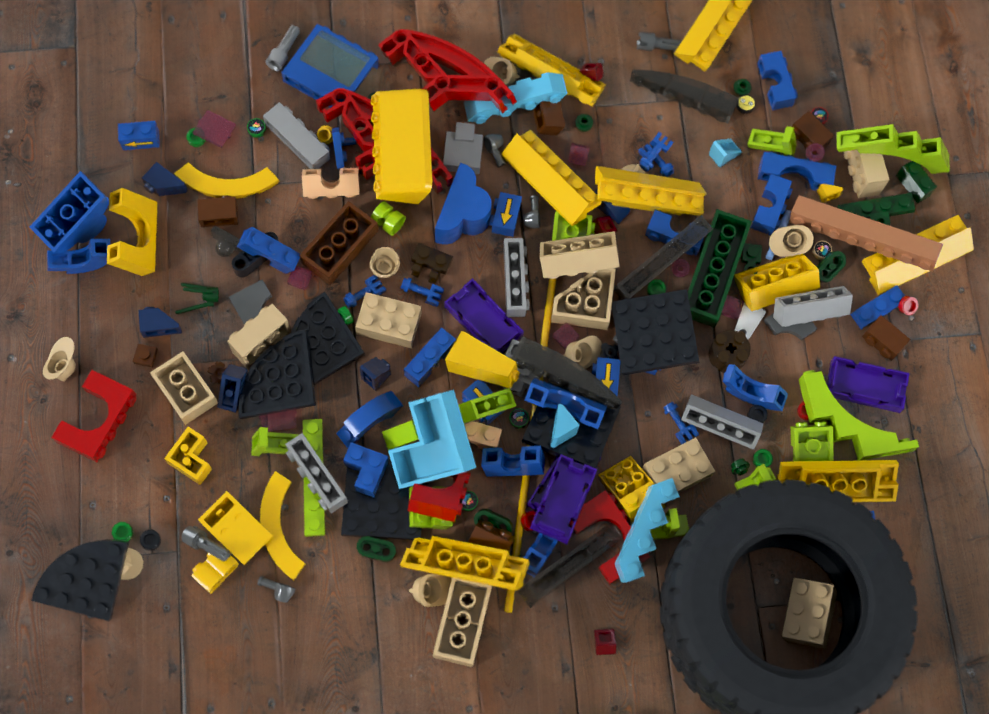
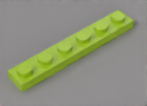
M303 420V435L324 464L323 420ZM305 477V537L325 536V511L318 502L321 498L317 493L313 494L307 485L310 482Z

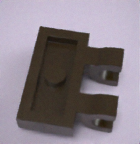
M418 243L411 258V261L414 262L411 275L418 278L423 266L432 269L429 274V282L436 285L440 273L446 275L453 256Z

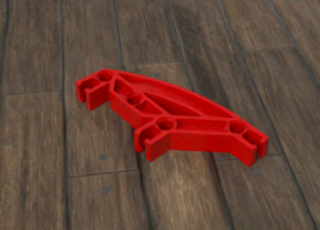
M398 29L378 44L383 55L386 58L388 57L392 65L405 56L408 63L427 83L422 89L428 91L429 106L433 112L448 100L492 101L502 113L508 109L503 101L499 100L503 96H506L512 105L517 103L513 92L489 67L469 52L446 40L413 30ZM438 64H441L457 72L460 75H447Z
M344 88L335 89L317 99V109L320 113L324 114V119L327 123L342 115L343 123L364 152L355 157L356 166L359 170L363 169V176L366 180L374 176L373 166L375 164V157L372 155L374 123L371 121L373 113L371 100ZM339 99L345 100L343 102H338ZM359 127L365 128L363 130H357V128ZM431 148V164L436 167L432 169V188L438 194L443 191L440 181L438 182L436 178L442 176L446 181V185L450 187L453 177ZM369 162H373V163H372L371 165H369L367 168L365 167V164H367V163H369Z

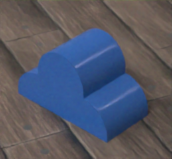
M463 163L459 164L435 226V243L438 244L454 243L461 237L462 233L478 235L489 226L491 198L484 189L476 186L474 171Z
M80 171L31 224L30 228L54 253H63L72 248L77 242L85 243L90 241V239L95 238L103 230L107 222L104 212L109 206V198Z

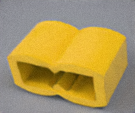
M208 553L207 560L203 563H198L192 571L194 573L191 576L212 594L239 565L238 561L231 555L227 561H221Z

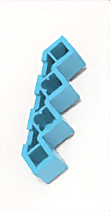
M547 72L541 74L542 78L531 80L529 77L516 81L517 85L508 88L513 92L517 103L512 105L506 96L499 99L508 108L504 113L492 101H465L464 106L468 122L482 124L492 115L507 117L517 108L532 110L542 101L557 103L567 94L563 74Z
M673 478L651 485L646 491L645 498L638 509L633 525L615 561V567L621 583H627L645 576L638 556L656 550L650 530L668 523L661 504L679 497Z

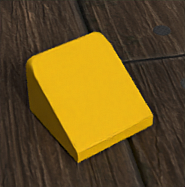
M820 184L817 193L821 202L824 203L839 198L843 188Z

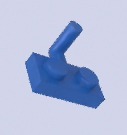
M339 127L332 128L337 169L344 168V162H347L346 151H342V146L356 145V140L354 137L344 138V133H340Z

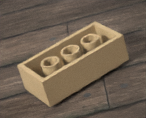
M615 231L541 242L540 261L543 278L555 279L563 275L575 276L578 273H594L597 270L603 269L610 271L619 267Z
M452 577L433 658L473 667L492 585ZM466 597H469L473 603L467 606L462 600H466ZM465 617L468 623L462 626L457 620ZM456 637H461L463 644L456 646L452 640L456 639Z

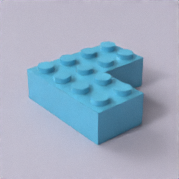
M454 390L409 402L419 442L388 450L399 489L413 486L414 483L420 484L476 468Z

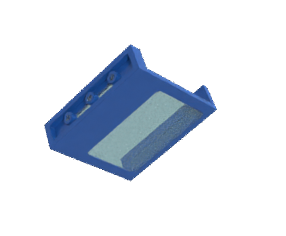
M317 24L282 71L283 82L317 100L338 88L356 92L373 67L378 69L379 61L373 52H367L360 45L347 41L344 36L333 33L328 27H322ZM339 99V100H338V102H343V101H345L344 99Z

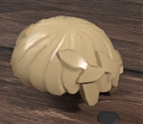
M388 246L376 249L370 260L371 271L379 278H387L396 274L400 265L398 254Z

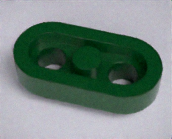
M830 252L817 266L820 282H830L843 269L846 264V256L843 252Z
M483 508L474 516L475 525L479 520L483 521L482 516L486 515L488 517L487 521L491 522L494 527L501 530L500 524H505V530L512 532V522L492 510Z
M364 536L357 542V551L362 557L390 562L396 556L395 545L390 541ZM366 544L371 546L370 550L365 551L363 549L364 545ZM388 549L390 554L383 555V550Z

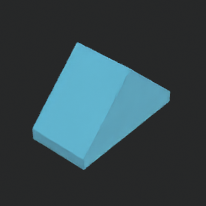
M723 139L713 142L709 155L720 168L740 155L742 151L732 139Z
M563 404L558 405L555 413L551 447L553 448L575 436L580 426Z

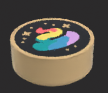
M818 241L812 249L814 257L819 260H823L832 252V247L827 241Z

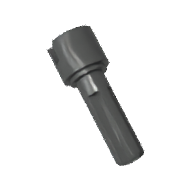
M639 32L638 36L641 39L637 40V49L652 51L654 48L676 50L682 40L659 38L654 33Z
M195 525L193 527L188 526L183 531L182 542L193 549H203L221 561H227L230 557L227 549L207 538V533Z

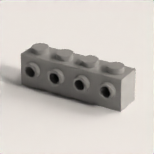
M279 102L263 115L265 125L310 169H319L330 160L329 147L324 142L320 143L317 140L316 134L312 130L308 131L303 121L293 116L289 107H284Z
M504 238L506 316L525 317L526 310L530 309L529 299H526V293L529 292L528 281H525V275H528V265L524 264V257H527V246H523V238Z
M844 286L777 297L775 298L773 318L782 327H788L794 324H805L811 321L850 315L853 294Z
M692 394L681 419L684 422L753 450L763 428V423Z
M302 433L285 444L288 450L286 455L291 462L295 461L299 466L297 471L300 476L308 479L310 483L307 485L311 492L319 495L321 499L318 502L324 511L328 509L332 514L348 503L346 496Z

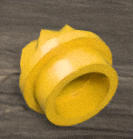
M326 125L319 128L317 137L321 143L329 144L333 142L332 127Z

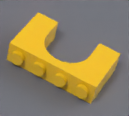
M125 188L110 192L109 211L127 217L136 228L138 240L136 246L122 241L108 245L107 264L140 276L155 272L157 201Z

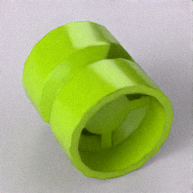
M383 201L373 211L371 218L378 223L379 227L383 226L385 232L393 236L403 226L406 216L398 210L393 211L394 208L386 201Z

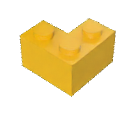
M187 427L164 459L170 466L199 485L202 484L212 470L207 462L198 457L208 442L204 436Z

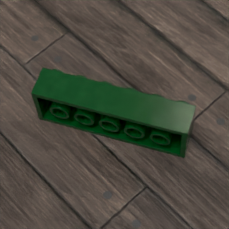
M716 209L687 291L692 320L714 328L716 327L752 221Z

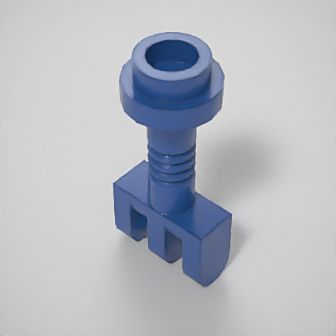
M658 132L651 142L655 145L647 158H641L640 168L644 171L651 170L654 167L652 162L662 150L666 153L674 143L671 140L665 145L664 143L668 139L666 136L662 141L658 140L662 135L661 132Z
M650 142V145L646 144L644 149L640 148L638 152L643 158H647L655 145ZM657 155L654 161L661 168L660 174L669 177L674 172L673 165L671 163L666 164Z
M373 275L365 280L367 287L353 295L349 292L343 299L349 308L351 306L355 307L357 306L356 301L365 297L366 292L381 295L386 291V288L384 286L379 288L382 282L380 280L375 282L378 277Z
M404 278L401 289H404V292L407 293L409 289L427 296L425 303L438 307L439 302L434 299L441 300L442 296L438 293H443L444 288L432 284L431 289H427L412 283V278Z
M672 401L663 407L665 415L669 413L680 430L675 435L681 444L686 443L683 436L688 441L693 439L689 433L690 431L694 437L699 436L694 425L686 426L681 420L682 418L679 417L680 415L676 411V408H678L677 404H674Z

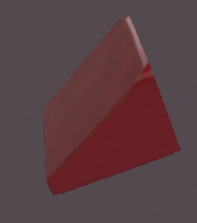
M586 63L579 70V73L598 82L604 76L602 63Z
M610 216L599 217L593 221L595 223L594 234L618 232Z
M614 629L594 630L596 655L616 654L617 644Z

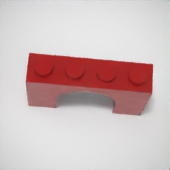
M91 370L82 387L87 393L107 402L109 413L106 421L97 429L85 431L61 420L51 438L56 443L98 462L99 458L101 459L105 455L106 446L109 441H113L115 438L116 429L119 424H123L125 421L126 412L129 407L131 408L135 404L136 393L133 389Z
M466 471L451 475L454 484L443 489L414 483L407 511L455 522L456 515H461L463 503H459L460 499L464 500L467 490L463 486L468 484L471 473Z
M605 490L583 504L573 531L577 535L594 523L607 521L615 524L620 529L625 541L631 527L626 521L628 520L626 513L623 509L619 510L615 505L617 500L612 493L608 494ZM571 519L569 522L571 528L574 523V521H572L573 519ZM651 551L638 556L641 564L650 559L649 553ZM620 552L599 566V570L609 585L620 579L615 567V561Z

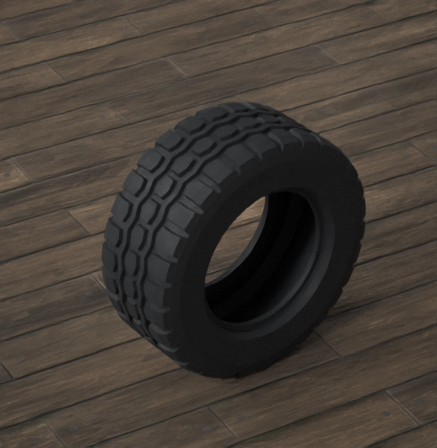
M780 480L761 482L758 486L755 484L738 489L735 494L724 496L698 518L676 547L664 574L665 581L662 583L660 594L662 602L660 620L661 625L665 629L663 632L664 641L667 649L671 650L673 654L671 660L678 673H683L685 676L683 680L692 692L699 693L702 702L712 710H719L720 714H860L873 706L876 699L882 698L893 686V680L899 678L906 665L905 657L910 656L915 637L912 633L917 629L918 617L917 611L914 610V607L917 606V595L915 586L911 585L913 577L907 561H903L902 556L904 554L895 539L890 538V531L879 519L875 520L872 517V512L859 502L857 504L853 503L852 498L837 490L832 492L829 487L811 482L809 485H806L804 481L785 480L783 483ZM763 548L789 549L813 560L830 577L841 601L842 629L833 652L820 666L809 670L780 668L757 657L740 640L729 618L726 592L731 571L741 556Z

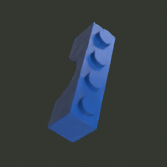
M764 152L760 159L757 179L768 181L771 174L780 177L786 173H796L803 176L809 182L811 190L817 191L820 184L834 186L836 166L828 162L819 163L811 159H799L791 155L783 156L775 152Z
M537 378L532 380L525 397V401L542 408L557 409L559 404H563L568 412L579 422L596 429L599 428L607 408L606 405Z

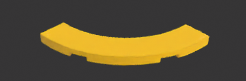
M189 162L174 173L187 187L214 198H221L225 195L235 197L236 199L245 198L249 195L262 193L279 183V179L268 167L254 175L240 179L211 177L194 168Z
M275 471L264 491L260 508V523L273 535L265 544L269 554L277 566L294 581L306 564L288 546L283 535L280 518L281 506L292 482Z

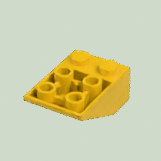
M629 456L600 473L598 477L607 491L616 498V505L619 510L623 509L628 516V522L633 525L648 487L655 483L632 456ZM662 503V504H661V505H662V508H665V507H666V506H665V503Z
M228 491L198 519L243 565L273 537Z

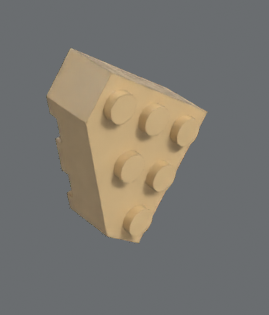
M603 269L589 273L572 284L567 290L555 296L551 323L607 330L610 322L616 269L610 271Z

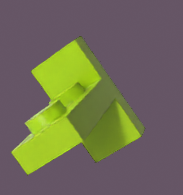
M786 126L784 133L752 129L748 148L784 153V156H794L797 148L794 127Z
M260 427L252 436L251 456H260L262 453L286 454L288 450L285 444L300 434L268 432V428Z
M765 464L758 466L749 477L736 482L734 485L738 490L752 484L758 486L761 482L776 480L771 468H766Z
M677 508L669 509L665 514L668 523L650 530L653 540L685 536L689 531L687 515H678Z

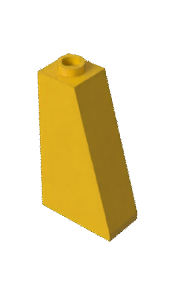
M463 331L459 334L445 359L448 372L510 389L514 382L518 381L520 375L517 363Z

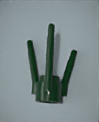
M181 283V286L184 287L183 291L202 293L203 301L207 302L176 310L175 313L180 314L204 307H214V302H219V288Z

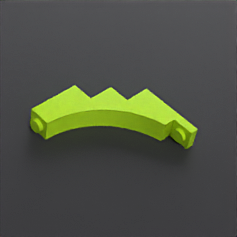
M893 124L837 132L838 152L858 150L860 154L897 156L921 164L931 174L950 172V156L941 137L922 140L917 131L898 133Z
M814 370L804 372L798 381L809 417V423L828 420L829 425L833 426V442L852 439L858 461L909 453L919 448L917 440L910 441L909 438L898 441L896 433L871 427L849 414L830 392L822 371L815 372Z
M508 388L469 400L458 406L463 423L466 424L516 407V403L511 389ZM414 420L382 432L388 450L419 440Z

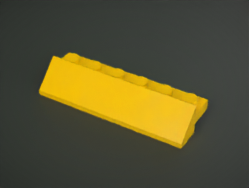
M709 0L674 52V55L687 64L692 62L705 72L752 0Z
M516 34L509 36L506 43L499 46L497 53L501 54L502 58L513 62L521 69L531 72L535 77L542 78L541 74L547 72L563 74L567 94L592 107L606 86L601 81L595 82L579 73L578 68Z
M531 130L521 136L516 134L501 154L571 226L585 219L588 212L602 203V201L597 200V194Z
M596 166L595 185H598L597 200L612 202V205L653 212L658 210L666 214L679 216L683 213L697 216L704 214V196L707 193L699 182Z
M959 215L916 234L943 244L934 269L974 250L971 227L966 228ZM875 253L862 260L864 267L871 276L869 281L878 296L896 285L900 286L929 272V270H923L918 266L906 264L891 257H885L880 253Z
M897 460L780 462L777 480H780L781 483L785 480L804 481L806 485H809L811 482L829 487L832 492L837 490L852 498V502H896L898 491L896 479L899 463Z
M432 536L431 540L415 538L410 549H406L400 566L518 590L524 586L529 559L509 556V551Z

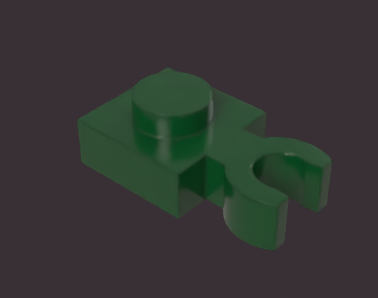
M744 244L741 262L747 264L743 271L757 267L755 264L760 265L762 245Z

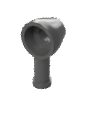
M488 134L484 136V145L487 151L493 154L497 167H501L506 164L498 150L504 144L503 138L500 134Z
M532 195L530 196L531 211L523 215L524 226L540 228L539 196Z
M260 576L258 580L259 586L275 590V599L284 603L290 600L296 590L294 587L269 580L264 576Z

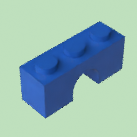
M781 51L760 55L757 65L762 79L772 78L778 83V85L771 86L767 94L772 110L792 107L797 99V91L793 88L792 75L788 73L786 58L783 57Z
M774 174L770 175L762 197L769 199L773 207L768 208L759 205L751 229L770 236L774 230L779 229L782 221L779 220L780 214L783 215L786 210L787 204H784L786 198H790L793 189L790 188L792 181Z
M655 210L645 236L652 241L663 242L670 248L683 250L688 255L697 256L707 229L690 223L685 232H674L670 227L672 216Z
M254 227L244 230L237 245L239 249L252 256L260 255L271 261L270 266L284 274L294 271L300 259V253Z
M441 327L404 368V376L419 388L431 375V371L437 362L447 357L456 338Z
M522 446L521 453L517 455L505 453L502 447L483 448L481 466L486 477L544 475L545 455L541 446Z
M539 533L533 545L523 557L524 559H529L527 570L529 575L534 578L537 577L557 545L558 540Z

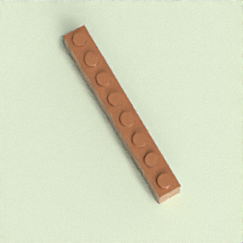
M800 195L791 211L789 223L803 225L815 233H821L833 239L845 241L850 245H856L868 251H874L883 254L885 257H891L903 263L912 264L932 272L943 247L942 243Z

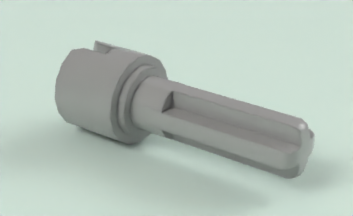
M290 26L278 48L272 49L265 62L272 70H282L288 60L287 53L300 32L297 26Z

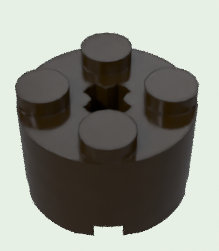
M735 330L723 331L715 337L708 353L710 363L723 373L726 372L729 364L736 365L740 369L750 355V343L742 332Z

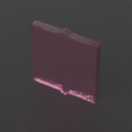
M207 110L202 119L198 120V125L193 134L222 148L227 139L231 138V133L236 124Z
M296 410L259 416L262 427L268 428V432L297 428Z

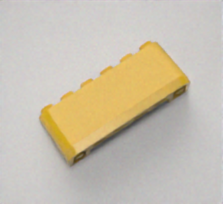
M424 89L377 91L371 97V105L373 106L371 121L374 123L372 155L375 157L373 174H375L374 192H376V199L419 204L430 193L432 188L428 91Z

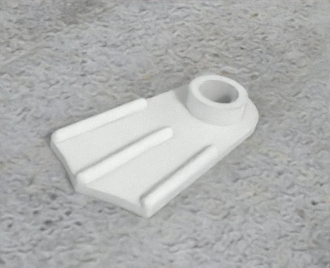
M744 302L735 331H744L746 338L749 339L766 312L762 308L751 311Z

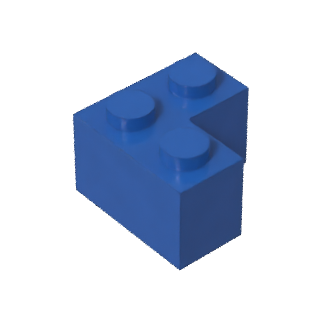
M351 442L343 460L344 465L360 471L354 485L355 490L374 498L388 465V456Z

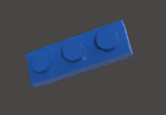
M896 285L853 311L850 315L862 330L875 322L880 315L885 316L898 308L900 300L905 295Z

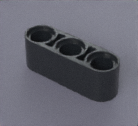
M274 232L265 233L279 241L278 236ZM241 251L232 259V267L234 273L242 278L251 274L268 259L260 255L252 257L247 252ZM245 264L244 268H237L238 265Z

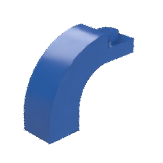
M90 239L89 244L82 249L65 251L59 254L54 253L52 250H47L48 271H66V274L85 273L99 269L107 264V246L111 245L110 239Z
M732 364L728 365L724 373L722 382L727 385L725 390L736 398L752 405H761L765 409L783 411L788 393L780 385L755 381L746 376L736 365Z
M392 391L383 393L364 404L343 422L345 425L336 434L345 446L349 448L351 442L356 444L368 430L381 421L392 418L404 405Z

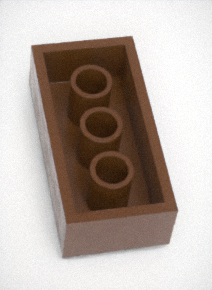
M348 201L299 255L301 264L331 286L376 235L378 223Z

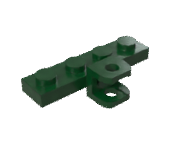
M912 193L837 205V208L889 226V216L915 212Z

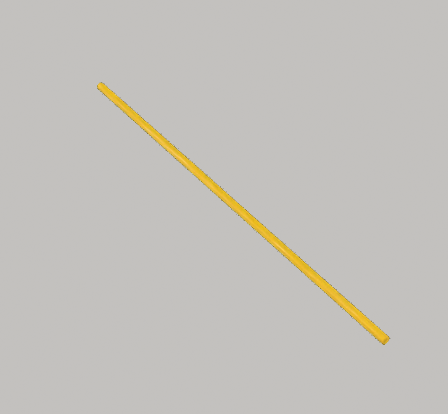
M557 278L549 279L540 342V349L547 351ZM543 370V372H542L541 377H540L539 380H542V381H543L544 370ZM532 404L530 421L537 407L535 404ZM530 475L522 476L514 534L515 539L512 549V556L520 557L523 534L521 517L526 512ZM507 589L504 608L506 613H512L515 590Z

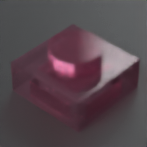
M572 143L568 162L586 166L590 147Z
M296 266L288 278V285L306 290L312 276V271Z
M727 295L721 314L738 320L744 301Z
M567 322L552 335L565 350L571 342H575L580 336Z

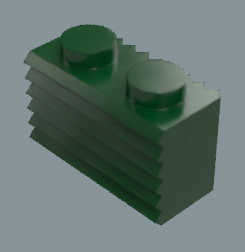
M910 161L901 167L896 177L906 190L912 193L913 199L919 204L931 196L937 185H934L933 179H930V176L923 170L924 168H921L919 163Z

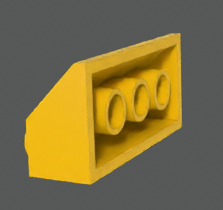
M804 254L788 256L734 274L742 300L751 311L775 304V298L811 292L820 288L819 269Z

